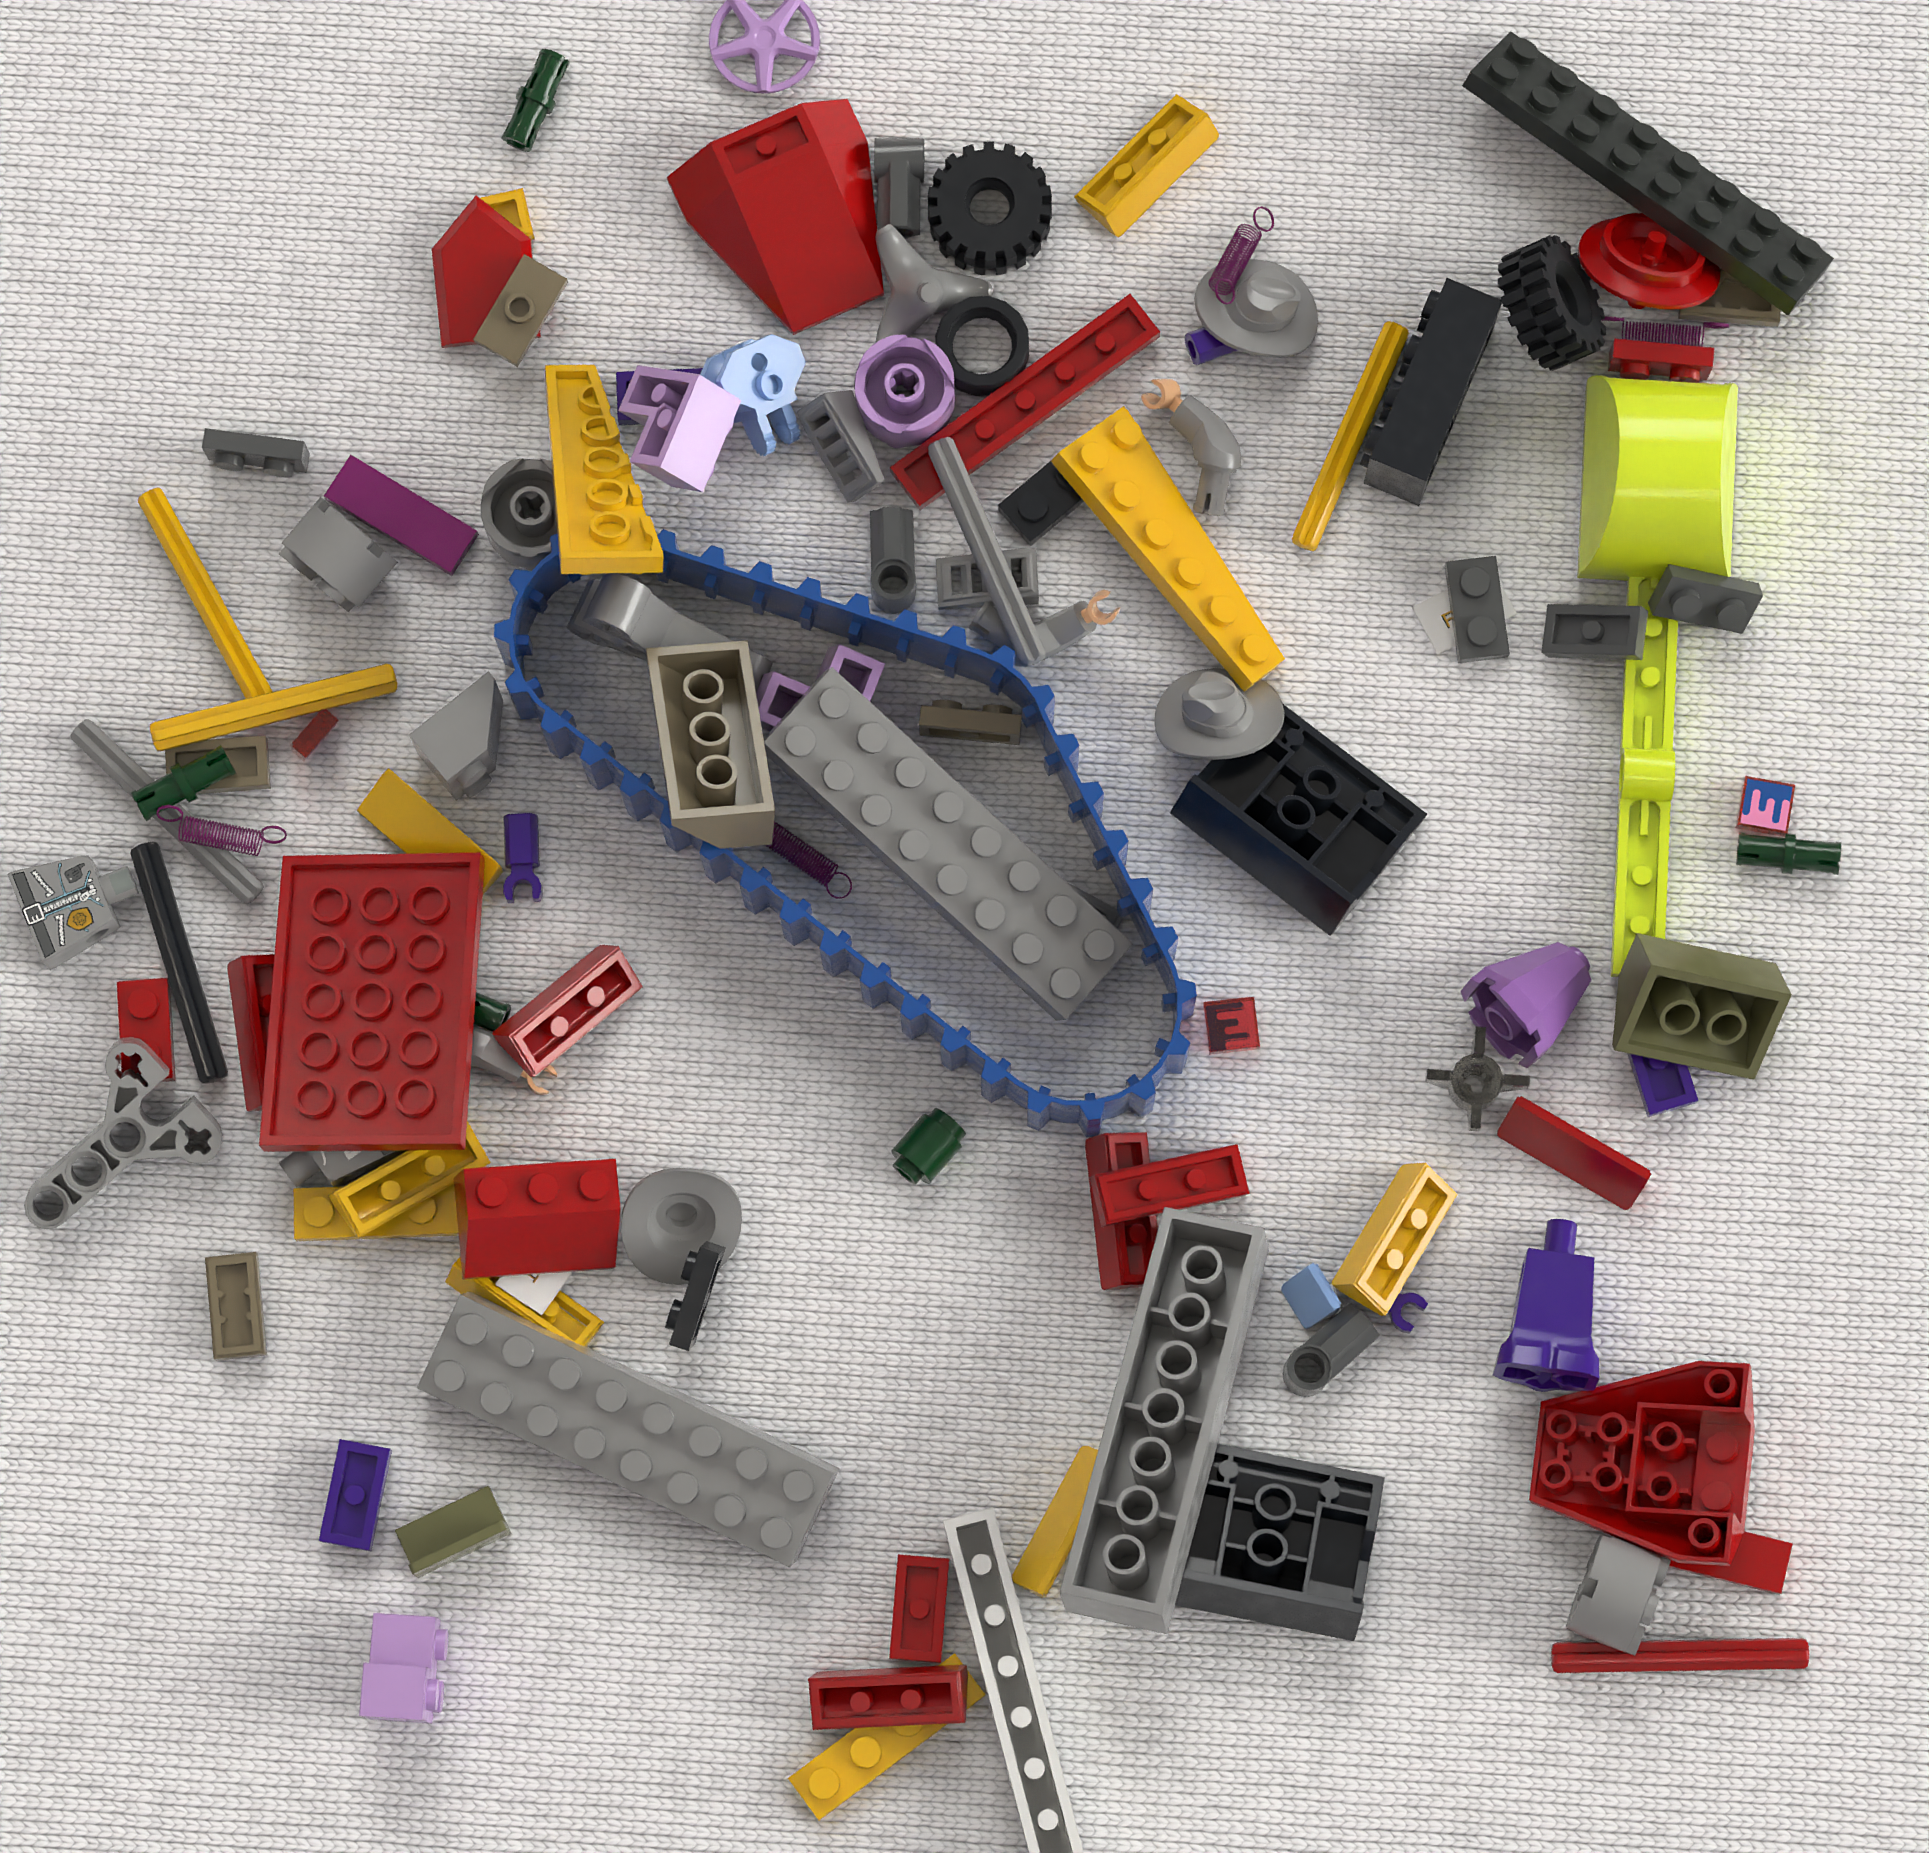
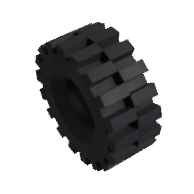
M994 141L983 142V149L976 151L973 144L963 147L962 156L957 158L952 153L945 159V168L943 170L940 168L936 170L933 176V186L929 187L927 197L928 222L930 223V233L933 241H938L939 251L946 259L950 255L954 257L955 266L962 270H965L967 265L973 266L974 274L985 275L986 269L995 268L996 275L1007 273V266L1014 264L1016 269H1019L1026 265V257L1031 254L1035 257L1041 250L1042 240H1047L1050 231L1052 194L1050 185H1046L1044 171L1041 167L1035 169L1033 158L1024 152L1020 157L1015 154V146L1006 143L1003 150L994 149ZM983 190H996L1002 193L1009 202L1010 208L1007 216L997 224H982L971 214V201L976 194Z
M1549 235L1501 258L1503 263L1498 265V272L1502 277L1498 278V287L1504 291V296L1501 297L1503 307L1509 310L1510 316L1507 318L1511 327H1516L1519 333L1517 339L1520 344L1528 346V355L1533 360L1538 359L1539 366L1544 369L1549 367L1550 371H1554L1601 350L1600 348L1605 344L1602 336L1606 335V326L1601 322L1602 319H1605L1604 310L1597 303L1600 296L1597 289L1592 288L1590 284L1591 278L1581 267L1578 254H1571V246L1566 241L1561 242L1560 237L1556 235L1551 237Z

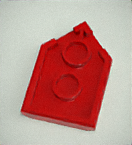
M477 195L432 248L442 348L476 345L473 340L521 258L525 254L533 259L531 239ZM540 331L535 338H541Z

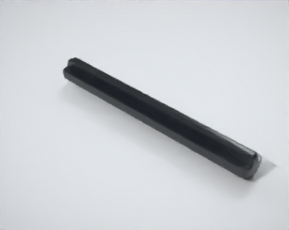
M157 842L139 844L131 849V858L197 1075L202 1084L214 1083L228 1076V1069L160 846Z

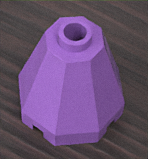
M1556 942L1484 967L1467 982L1460 992L1464 1002L1470 997L1473 998L1475 1007L1468 1012L1472 1023L1496 1051L1507 1059L1512 1058L1515 1054L1521 1055L1523 1059L1518 1064L1529 1068L1553 1045L1592 981L1588 972L1590 964L1586 956L1574 946L1568 947L1560 942Z

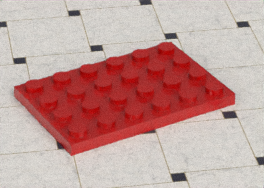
M481 852L296 855L282 857L259 1146L264 1152L465 1150L485 861Z

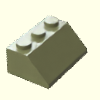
M1636 933L1618 976L1612 1046L1615 1051L1754 1080L1792 994L1776 963Z

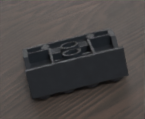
M1283 704L1284 722L1280 732L1271 743L1245 756L1211 760L1198 776L1194 774L1188 781L1170 814L1331 936L1356 907L1428 814Z
M1217 1444L1175 1605L1355 1641L1363 1614V1597L1385 1477Z

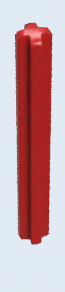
M1804 1638L1641 1641L1635 1656L1596 1641L1556 1642L1552 1644L1551 1666L1556 1673L1804 1669L1808 1667L1809 1646Z

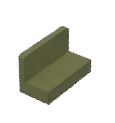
M490 1486L473 1492L395 1530L410 1563L408 1565L410 1571L417 1578L512 1534Z

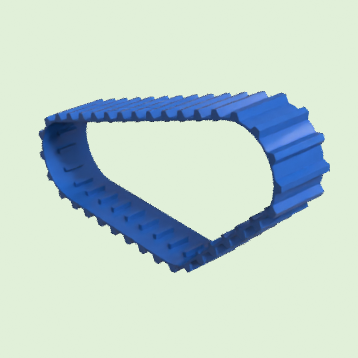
M662 529L657 535L664 556L663 573H652L657 575L658 581L668 584L670 579L703 590L706 597L716 599L718 595L751 606L754 613L763 615L764 611L799 622L801 628L811 631L812 627L848 638L851 645L859 647V644L863 643L896 654V658L899 661L906 663L907 659H911L944 670V676L953 679L955 675L978 681L989 686V691L999 696L1000 692L1004 693L1022 708V722L1026 728L1034 724L1043 748L1048 755L1044 757V769L1047 775L1050 776L1057 773L1072 802L1068 805V816L1071 822L1075 823L1081 820L1096 849L1093 852V865L1097 871L1104 867L1106 868L1121 898L1117 900L1116 910L1121 918L1130 915L1145 945L1141 954L1145 966L1152 963L1155 964L1168 990V994H1162V1012L1173 1011V1034L1171 1041L1159 1038L1155 1047L1154 1055L1161 1057L1159 1062L1141 1080L1135 1074L1126 1080L1125 1090L1099 1099L1095 1098V1093L1084 1094V1100H1063L1050 1096L1051 1089L1041 1085L1038 1092L1022 1083L1010 1074L1011 1063L1005 1058H1002L997 1064L970 1042L971 1031L966 1027L962 1026L957 1032L930 1010L931 1000L927 996L922 994L917 1000L891 979V968L882 962L877 968L851 947V936L844 930L836 936L811 916V904L805 899H802L797 905L772 885L771 872L766 868L762 867L757 873L732 853L734 851L733 848L720 849L672 826L668 801L654 791L655 786L649 775L644 772L640 778L635 776L615 760L616 756L610 744L604 741L599 747L577 730L574 716L566 709L559 715L543 703L540 699L545 695L537 677L527 682L525 681L523 658L524 656H533V644L528 633L537 613L544 614L548 607L547 601L555 592L569 582L573 584L579 581L581 576H584L581 574H561L558 534L550 536L551 554L542 559L532 571L519 569L513 571L508 579L515 597L510 619L494 624V639L504 664L515 669L505 681L515 710L521 720L538 718L541 722L540 727L548 748L558 759H562L573 752L579 755L588 782L597 790H601L612 783L618 786L627 813L636 821H640L651 814L657 817L660 821L666 844L677 853L690 845L696 848L700 853L705 875L716 884L729 876L735 879L740 885L744 905L749 911L755 915L768 907L780 915L784 939L795 946L809 938L820 947L823 970L832 977L846 970L853 973L860 979L862 999L867 1005L873 1009L886 1001L900 1011L902 1033L913 1040L927 1032L941 1043V1061L946 1068L952 1072L965 1064L970 1066L981 1075V1095L990 1103L1006 1095L1013 1102L1027 1109L1028 1127L1040 1131L1050 1120L1061 1123H1078L1087 1138L1099 1135L1103 1120L1117 1117L1128 1110L1141 1118H1144L1153 1111L1156 1095L1155 1088L1159 1085L1165 1074H1182L1187 1062L1190 1042L1180 1033L1181 1022L1193 1016L1197 997L1196 985L1194 982L1178 977L1177 969L1173 962L1176 955L1178 936L1173 926L1156 928L1149 915L1153 896V887L1149 879H1131L1125 868L1129 840L1124 831H1106L1100 820L1102 818L1104 792L1099 782L1081 783L1076 773L1078 771L1080 745L1075 735H1057L1052 726L1055 708L1054 693L1049 685L1032 687L1027 679L1015 669L1014 650L1004 645L994 653L989 654L966 645L964 628L953 625L943 637L919 630L917 613L904 609L892 621L870 614L867 596L856 593L846 605L822 598L819 580L807 577L795 589L774 582L772 565L759 561L749 573L726 565L722 548L711 545L701 557L679 550L675 533Z

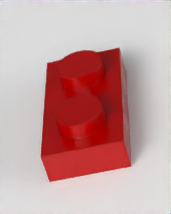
M1614 338L1609 351L1608 371L1620 372L1619 376L1624 379L1647 380L1650 375L1669 377V381L1699 383V380H1707L1712 371L1715 348Z
M158 978L117 982L120 1039L127 1037L141 1039L170 1069L168 1076L161 1082L176 1081L169 979ZM121 1052V1072L123 1073L131 1069L141 1075V1071L138 1068L141 1056L136 1052L131 1056Z
M898 1554L889 1659L941 1663L949 1558Z

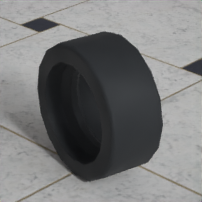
M991 296L969 297L954 304L941 318L935 334V344L946 354L952 365L955 388L974 396H989L1025 370L1029 359V334L1022 316L1006 301ZM987 318L997 321L1007 330L1011 338L1012 351L1008 361L1000 369L990 374H976L967 371L958 363L953 353V341L956 332L963 324L973 319Z

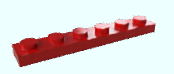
M1131 293L1016 375L1011 381L1005 383L890 466V473L919 511H921L945 493L928 454V446L931 443L945 437L952 438L968 475H970L1160 338L1159 329Z

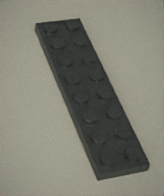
M1511 31L1470 71L1462 85L1786 315H1789L1825 273L1834 259L1823 251L1817 242L1800 235L1783 223L1777 214L1753 202L1743 195L1733 183L1716 176L1702 166L1693 155L1679 150L1659 136L1653 127L1639 122L1622 110L1612 98L1598 93L1578 79L1572 70L1558 65L1538 51L1532 42L1518 37Z

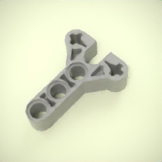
M607 573L603 575L601 581L597 579L588 581L567 625V629L586 641L615 649L647 661L646 648L733 641L676 612L653 595L652 591L644 584L620 573ZM749 649L757 692L763 675L770 672L773 663L766 657Z
M134 1037L122 1038L109 1049L105 1068L111 1084L104 1121L35 1181L29 1189L24 1204L25 1214L35 1226L43 1229H53L62 1225L134 1160L182 1157L187 1162L202 1164L212 1160L219 1152L222 1141L221 1127L213 1115L194 1095L166 1119H152L144 1113L141 1100L168 1076L170 1069L141 1039ZM121 1052L127 1056H131L135 1052L139 1054L141 1058L138 1068L141 1071V1075L131 1069L123 1073L119 1071L118 1066L121 1058L118 1054ZM118 1123H132L139 1130L140 1139L133 1146H119L111 1136L112 1128ZM187 1126L197 1132L205 1128L209 1130L210 1133L207 1139L209 1146L207 1148L200 1144L192 1148L188 1146L190 1133L186 1129ZM80 1157H93L99 1162L102 1173L98 1178L85 1181L76 1176L73 1171V1163ZM48 1190L57 1193L63 1201V1208L60 1212L53 1215L41 1213L35 1206L34 1198L37 1194Z

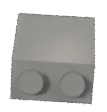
M489 671L409 734L420 758L456 801L464 794L471 798L481 792L492 780L489 774L496 770L503 698L495 678Z

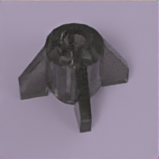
M1478 1026L1474 1029L1471 1054L1457 1062L1452 1071L1427 1069L1425 1082L1447 1089L1451 1100L1456 1106L1467 1111L1469 1131L1479 1132L1481 1129L1482 1110L1487 1109L1496 1100L1499 1093L1528 1089L1530 1076L1503 1075L1500 1066L1492 1058L1484 1055L1486 1027ZM1468 1078L1478 1079L1482 1084L1480 1093L1472 1092L1471 1085L1464 1083V1081Z

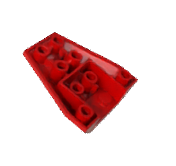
M848 99L805 102L795 105L710 142L667 176L668 184L686 223L793 335L884 296L881 260L875 239L877 223L868 141Z
M1695 1361L1596 1387L1595 1390L1579 1391L1541 1401L1529 1501L1532 1504L1678 1563L1730 1566L1745 1530L1755 1436L1752 1370L1750 1363Z

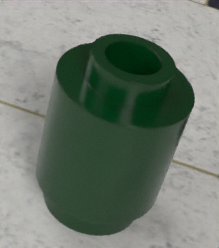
M935 1108L929 1115L923 1114L891 1150L893 1156L897 1159L893 1167L913 1185H916L920 1180L930 1184L962 1148L960 1141L966 1133L953 1118L942 1110Z

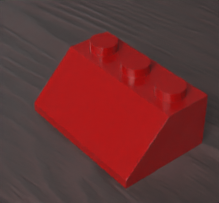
M616 1159L466 1168L454 1177L463 1280L603 1270L616 1267L621 1211Z

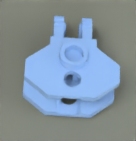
M770 334L758 340H745L707 358L700 375L741 400L734 417V423L742 422L748 439L751 440V445L757 454L766 456L774 452L776 448L775 436L772 434L773 431L766 414H768L771 424L775 428V433L781 442L783 441L784 444L789 445L800 439L801 430L790 404L798 400L794 389L806 363L798 343Z

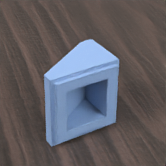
M1310 1264L1281 1287L1283 1295L1305 1329H1310L1337 1313L1341 1307L1340 1300L1318 1264Z

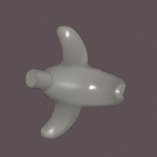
M888 224L876 232L877 250L891 288V295L880 321L876 342L892 335H907V337H911L930 316L948 311L954 304L969 297H992V285L986 280L931 267L893 225Z

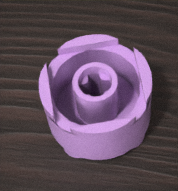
M892 335L879 340L863 354L855 375V399L865 427L873 436L890 447L904 448L921 445L947 426L954 413L955 406L954 372L948 357L936 344L924 338L922 340L907 337V335ZM903 385L906 390L913 388L914 394L906 397L904 394L897 395L896 387Z

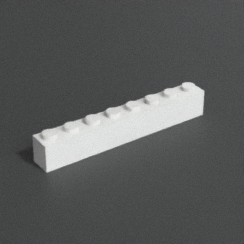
M991 1507L943 1520V1525L1028 1852L1084 1853L994 1508Z

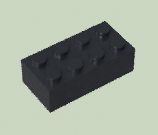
M1446 278L1441 292L1431 289L1417 331L1423 333V335L1419 337L1412 334L1398 372V376L1404 378L1403 382L1393 379L1379 417V421L1385 424L1383 428L1374 424L1363 449L1364 454L1360 465L1367 468L1364 484L1417 506L1420 505L1494 330L1502 305L1501 299L1449 278Z

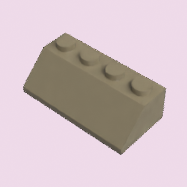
M748 640L646 648V660L671 825L720 849L771 845L775 806Z

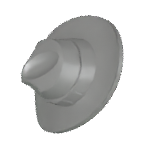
M1250 259L1234 288L1235 299L1227 305L1217 299L1215 292L1208 283L1216 267L1208 271L1198 283L1194 302L1199 320L1212 336L1233 349L1263 357H1291L1305 351L1316 336L1318 313L1313 295L1301 278L1281 265L1264 260ZM1232 293L1228 295L1218 294L1221 300L1227 303L1233 297Z
M1202 669L1181 676L1165 690L1156 707L1154 724L1161 744L1177 755L1205 760L1230 759L1254 753L1271 743L1282 728L1284 708L1279 694L1262 679L1244 692L1225 669Z
M670 1168L654 1172L635 1185L623 1207L621 1233L628 1258L642 1274L653 1280L666 1284H688L689 1282L681 1280L687 1256L690 1250L698 1253L699 1248L708 1241L726 1247L720 1269L733 1253L739 1239L742 1224L741 1204L736 1191L730 1183L714 1173L691 1168Z

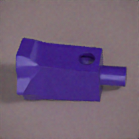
M1566 1219L1548 1220L1544 1250L1527 1249L1520 1273L1510 1335L1500 1347L1492 1376L1504 1381L1527 1386L1539 1392L1595 1390L1600 1379L1599 1358L1594 1350L1591 1336L1595 1257L1575 1254L1578 1226L1575 1222Z

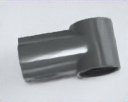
M922 138L874 139V183H878V230L891 224L905 239L920 235V183H924L925 162L924 139Z
M900 506L882 507L878 510L870 511L871 595L873 602L880 610L885 613L897 614L901 613L904 609L910 608L916 595L913 510L904 509ZM899 577L905 581L907 586L900 593L890 594L883 591L880 584L886 578Z
M1350 1302L1309 1340L1291 1353L1282 1373L1285 1385L1288 1390L1301 1397H1310L1318 1394L1327 1383L1378 1339L1380 1334L1365 1314ZM1306 1358L1315 1361L1321 1370L1320 1380L1314 1383L1301 1381L1295 1374V1362Z

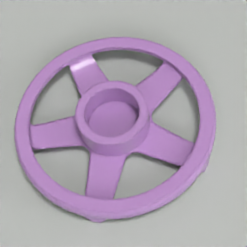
M727 0L714 16L709 33L711 56L719 72L733 85L749 92L761 94L783 91L801 81L813 67L820 46V33L816 18L803 0H785L767 19L760 18L745 0ZM733 9L743 25L745 33L739 38L718 46V34L721 24L726 15ZM797 9L802 13L809 25L811 46L784 34L786 25ZM749 54L755 60L757 85L743 81L735 76L726 67L723 60ZM781 54L806 60L802 68L791 78L771 85L773 63Z

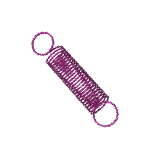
M1261 206L1254 210L1253 221L1257 229L1248 224H1240L1237 227L1209 279L1210 288L1215 292L1217 299L1223 304L1227 305L1234 301V288L1262 237L1261 231L1268 232L1274 227V217L1266 207ZM1260 208L1265 209L1271 217L1272 225L1269 230L1259 227L1256 222V211ZM1232 293L1233 297L1227 303L1221 300L1218 294L1228 295Z
M1605 316V319H1602L1601 321H1623V324H1622V339H1623L1624 317H1623V318H1619V317H1609V316ZM1626 321L1625 339H1627L1628 321ZM1631 321L1629 322L1628 340H1630ZM1633 321V324H1632V340H1633V338H1634V328H1635V322H1634V321ZM1636 322L1635 340H1637L1638 322ZM1639 322L1638 341H1640L1641 322ZM1643 322L1642 341L1644 338L1645 329V341L1647 340L1648 332V342H1650L1651 322L1649 323V331L1648 322H1646V327L1645 323ZM1653 322L1651 342H1653L1655 329V342L1657 341L1658 332V342L1660 343L1661 323H1659L1658 331V323H1656L1655 327ZM1703 322L1701 346L1703 347L1705 328L1724 329L1729 328V324ZM1663 323L1661 343H1663L1665 329V343L1668 333V343H1670L1671 336V344H1673L1675 329V344L1678 333V344H1680L1681 336V345H1683L1685 330V345L1688 334V345H1690L1691 337V346H1693V340L1695 341L1694 346H1696L1698 334V346H1700L1701 326H1699L1698 331V326L1696 325L1695 328L1693 325L1691 335V325H1689L1688 331V325L1685 328L1683 324L1681 335V324H1679V331L1678 324H1676V328L1673 324L1671 335V324H1669L1668 331V324L1666 323L1665 328Z
M165 805L159 807L156 814L159 819L165 822L180 820L179 841L212 848H222V850L225 849L252 856L259 855L263 841L277 844L283 842L287 837L286 831L279 826H266L261 829V832L260 830L257 832V829L250 830L248 828L247 830V827L244 829V827L238 826L237 828V825L234 827V825H227V823L224 826V823L221 824V822L218 823L216 821L214 823L212 821L211 823V820L202 819L201 821V818L198 820V818L192 817L191 819V816L189 818L186 816L182 827V839L180 840L183 811L176 806ZM164 808H173L182 815L176 819H165L158 812ZM212 824H213V829H212V833H211V837H210V831H211V827H212ZM225 827H226L225 837H224V840H223L224 830H225ZM271 828L279 829L284 832L285 837L281 840L270 841L264 838L263 831ZM235 829H236V834H235V838H234V842H233V836H234V832H235ZM242 829H243L242 838H241V842H240V845H239L240 835H241V832H242ZM238 830H239V836H238V840H237V843H236L237 833H238ZM248 832H249V837H248V841H247V845H246V839H247V835H248ZM255 832H256L255 841H254V845H253V848H252L253 838H254V835H255ZM251 833H252V839H251V843H250V846H249L250 836H251ZM259 833L258 843L256 846V840ZM260 838H261L262 840H261L260 848H259V851H258V853H257V855H256V851H257V848H258V845H259V841H260Z
M774 821L776 827L773 829V845H766V847L772 848L771 851L777 852V855L780 854V857L785 858L791 864L794 863L793 866L799 867V870L802 869V872L807 873L811 878H816L815 881H818L821 885L824 884L831 897L836 899L847 897L852 890V882L847 874L836 872L838 864L830 860V858L827 859V856L816 851L808 843L805 844V841L799 837L797 838L792 832H789V830H786V828H783V826ZM835 874L846 876L850 882V890L843 897L832 895L828 889V883Z

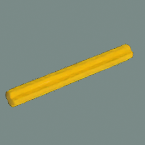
M1387 321L1381 329L1293 533L1292 543L1300 548L1315 551L1319 545L1407 341L1409 330L1400 324Z
M157 487L143 493L138 498V503L244 697L247 699L273 692L164 492Z
M386 663L155 721L150 724V733L156 750L164 751L391 694L397 691V679L391 664Z

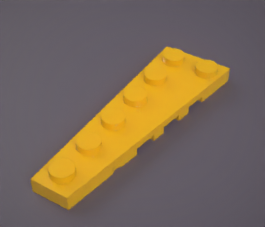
M545 365V390L561 574L663 573V550L651 517L647 516L644 510L643 495L639 484H635L631 474V462L628 454L623 452L620 443V432L615 418L610 414L611 407L596 366Z
M1125 406L1057 453L1051 460L1052 464L1244 692L1274 670L1285 659L1146 440L1140 426L1134 421Z

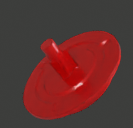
M1630 213L1600 221L1584 232L1578 245L1579 261L1588 276L1609 293L1626 300L1628 305L1634 309H1643L1645 307L1685 309L1693 307L1711 298L1716 292L1720 281V268L1643 213Z

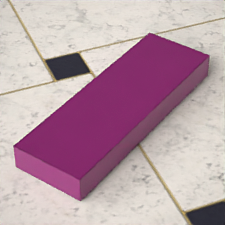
M351 454L324 494L326 501L450 576H453L479 535L478 531Z

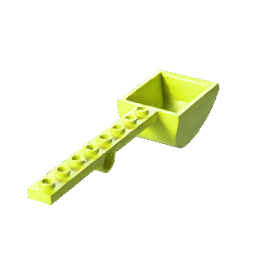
M1601 375L1591 376L1586 382L1577 578L1627 581L1626 606H1642L1648 610L1643 659L1624 660L1611 977L1619 976L1636 933L1665 939L1670 808L1675 783L1673 735L1678 620L1652 615L1648 601L1668 564L1727 577L1731 576L1738 386L1735 383L1710 384L1607 378Z

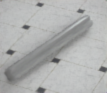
M950 437L937 440L928 446V454L1018 661L1023 667L1037 664L1045 659V649L954 440Z
M85 719L71 733V740L131 797L132 791H137L155 781L91 720ZM177 803L174 806L180 808L183 811V820L180 828L181 840L184 819L186 816H188L189 818V816L191 815L179 803ZM168 808L159 813L165 819H176L182 815L173 808ZM157 815L153 816L158 823L241 902L249 904L262 892L264 888L263 883L228 850L179 841L180 820L165 822L159 819Z

